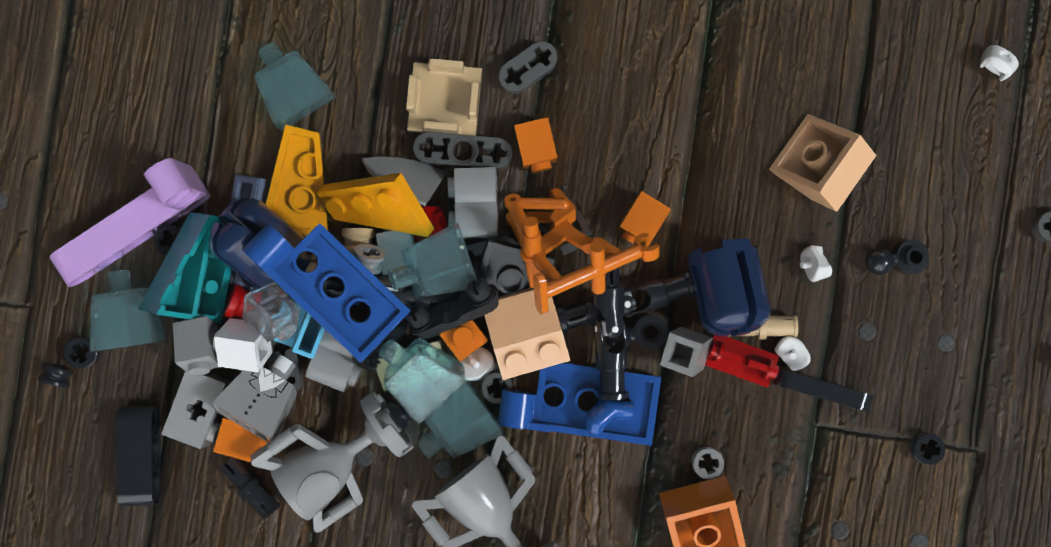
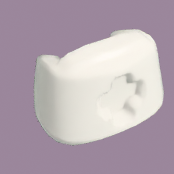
M991 45L984 50L980 60V67L983 68L985 66L992 73L1000 76L999 80L1003 81L1017 70L1019 62L1005 48Z
M811 245L802 251L800 255V268H804L810 281L816 282L831 276L832 267L823 255L822 246Z
M785 336L777 343L775 352L791 370L803 369L810 363V354L798 338Z
M478 348L459 362L461 376L469 381L484 379L494 369L493 356L485 348Z

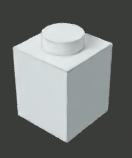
M229 318L223 327L215 333L213 338V349L217 354L218 367L259 372L272 354L269 323Z

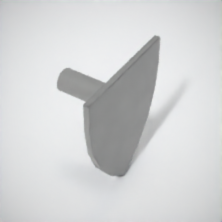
M398 157L362 158V163L373 177L402 173L418 202L424 206L447 173V171L410 159Z

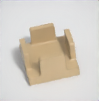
M429 59L428 63L414 62L413 75H409L406 107L409 112L408 132H435L476 136L482 68L465 67L462 61Z

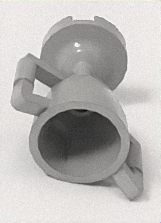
M375 391L360 401L366 415L364 421L365 430L350 442L343 444L326 441L302 425L295 424L250 456L252 466L270 470L271 476L284 499L301 518L305 520L312 519L313 529L316 533L321 532L363 502L361 492L351 471L354 456L370 444L376 443L379 446H387L394 455L400 458L414 448L407 430L401 432V427L387 407V401L380 394L376 395ZM298 439L308 444L288 452L280 458L272 457ZM346 483L351 495L322 514V510L335 498Z
M499 435L495 439L490 455L486 454L456 475L434 495L435 499L415 500L412 503V507L422 519V525L438 546L458 547L481 536L501 539L506 547H524L512 532L511 523L513 511L535 483V477L532 474L533 471L519 452L512 448L504 436ZM502 451L507 456L506 460L523 481L511 498L503 477L497 468ZM444 508L448 514L465 528L469 529V531L450 538L434 515L430 516L426 509ZM551 541L541 547L559 546L555 541Z

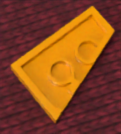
M285 124L266 205L301 235L307 236L319 223L328 231L327 210L317 194L324 185L320 133Z
M402 173L324 184L317 192L334 220L429 237L434 230L432 223Z

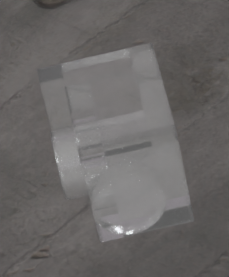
M275 282L244 296L243 320L246 323L250 322L267 342L275 338L285 341L294 335L298 328L300 309Z

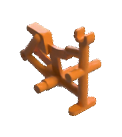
M559 188L549 190V198H521L520 195L514 193L504 198L505 207L509 210L506 214V223L512 227L520 244V256L525 262L529 286L534 288L535 306L541 315L548 312V298L589 280H591L592 292L602 294L606 290L605 273L639 258L645 262H650L659 257L660 246L658 244L648 247V233L637 235L633 246L620 250L601 237L590 238L571 225L576 220V207ZM523 209H554V211L524 212ZM538 223H553L550 227L551 230L541 237ZM567 240L572 245L583 250L584 253L590 254V264L561 276L546 258V254Z

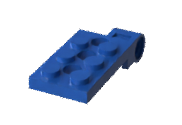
M267 223L241 249L360 363L411 311L320 223L295 248ZM309 251L316 256L317 266L312 272H303L297 267L296 260L301 252ZM331 276L338 277L343 283L342 293L334 298L328 297L323 291L324 281ZM357 301L364 302L369 308V315L363 322H355L349 315L351 305Z
M561 363L540 369L537 393L512 390L511 392L507 389H502L497 424L517 429L543 432L553 431L652 446L661 377L625 371V390L629 391L628 398L634 403L632 419L613 418L604 427V431L601 434L593 435L586 430L585 418L589 411L582 410L578 406V397L585 391H591L596 394L598 399V392L601 391L600 370L592 366ZM552 386L559 387L564 393L562 402L556 406L548 405L543 398L545 390Z

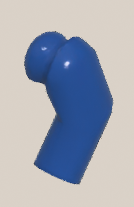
M620 400L599 401L586 415V430L593 435H598L604 431V427L613 418L632 419L634 403Z

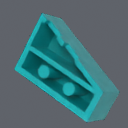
M189 213L138 310L183 319L207 316L214 323L221 324L231 268L214 256L209 247V235L214 223H221L225 226L218 216Z

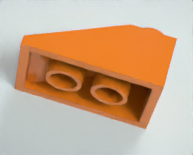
M726 476L659 493L673 547H746L735 498Z

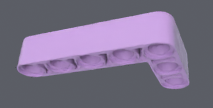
M167 158L154 164L144 173L145 178L152 187L151 189L53 252L49 258L67 286L73 287L89 279L154 236L158 228L163 225H171L207 201L211 195L192 166L173 158Z

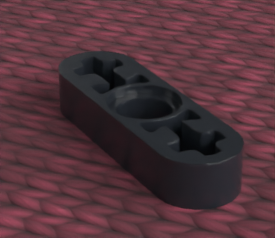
M780 368L777 377L773 379L772 383L776 386L866 412L870 411L874 395Z

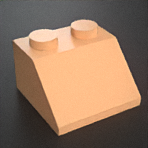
M807 114L769 170L812 201L837 212L872 163L876 154L860 134Z
M534 288L499 297L498 307L484 315L503 380L570 361L552 297L548 298L549 310L541 315L535 306Z

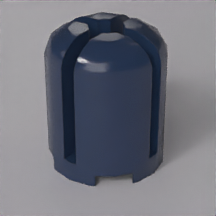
M254 198L238 200L229 205L219 215V220L225 226L221 223H214L209 235L211 252L266 296H278L280 294L275 290L280 287L241 249L267 223L279 232L293 248L305 237L262 201ZM307 251L301 252L296 260L297 267L303 272L306 271L312 259Z
M730 239L722 241L723 247L706 253H702L701 247L694 250L687 258L701 324L705 330L716 336L728 337L729 335H745L762 327L770 319L772 311L757 246H751L750 239Z

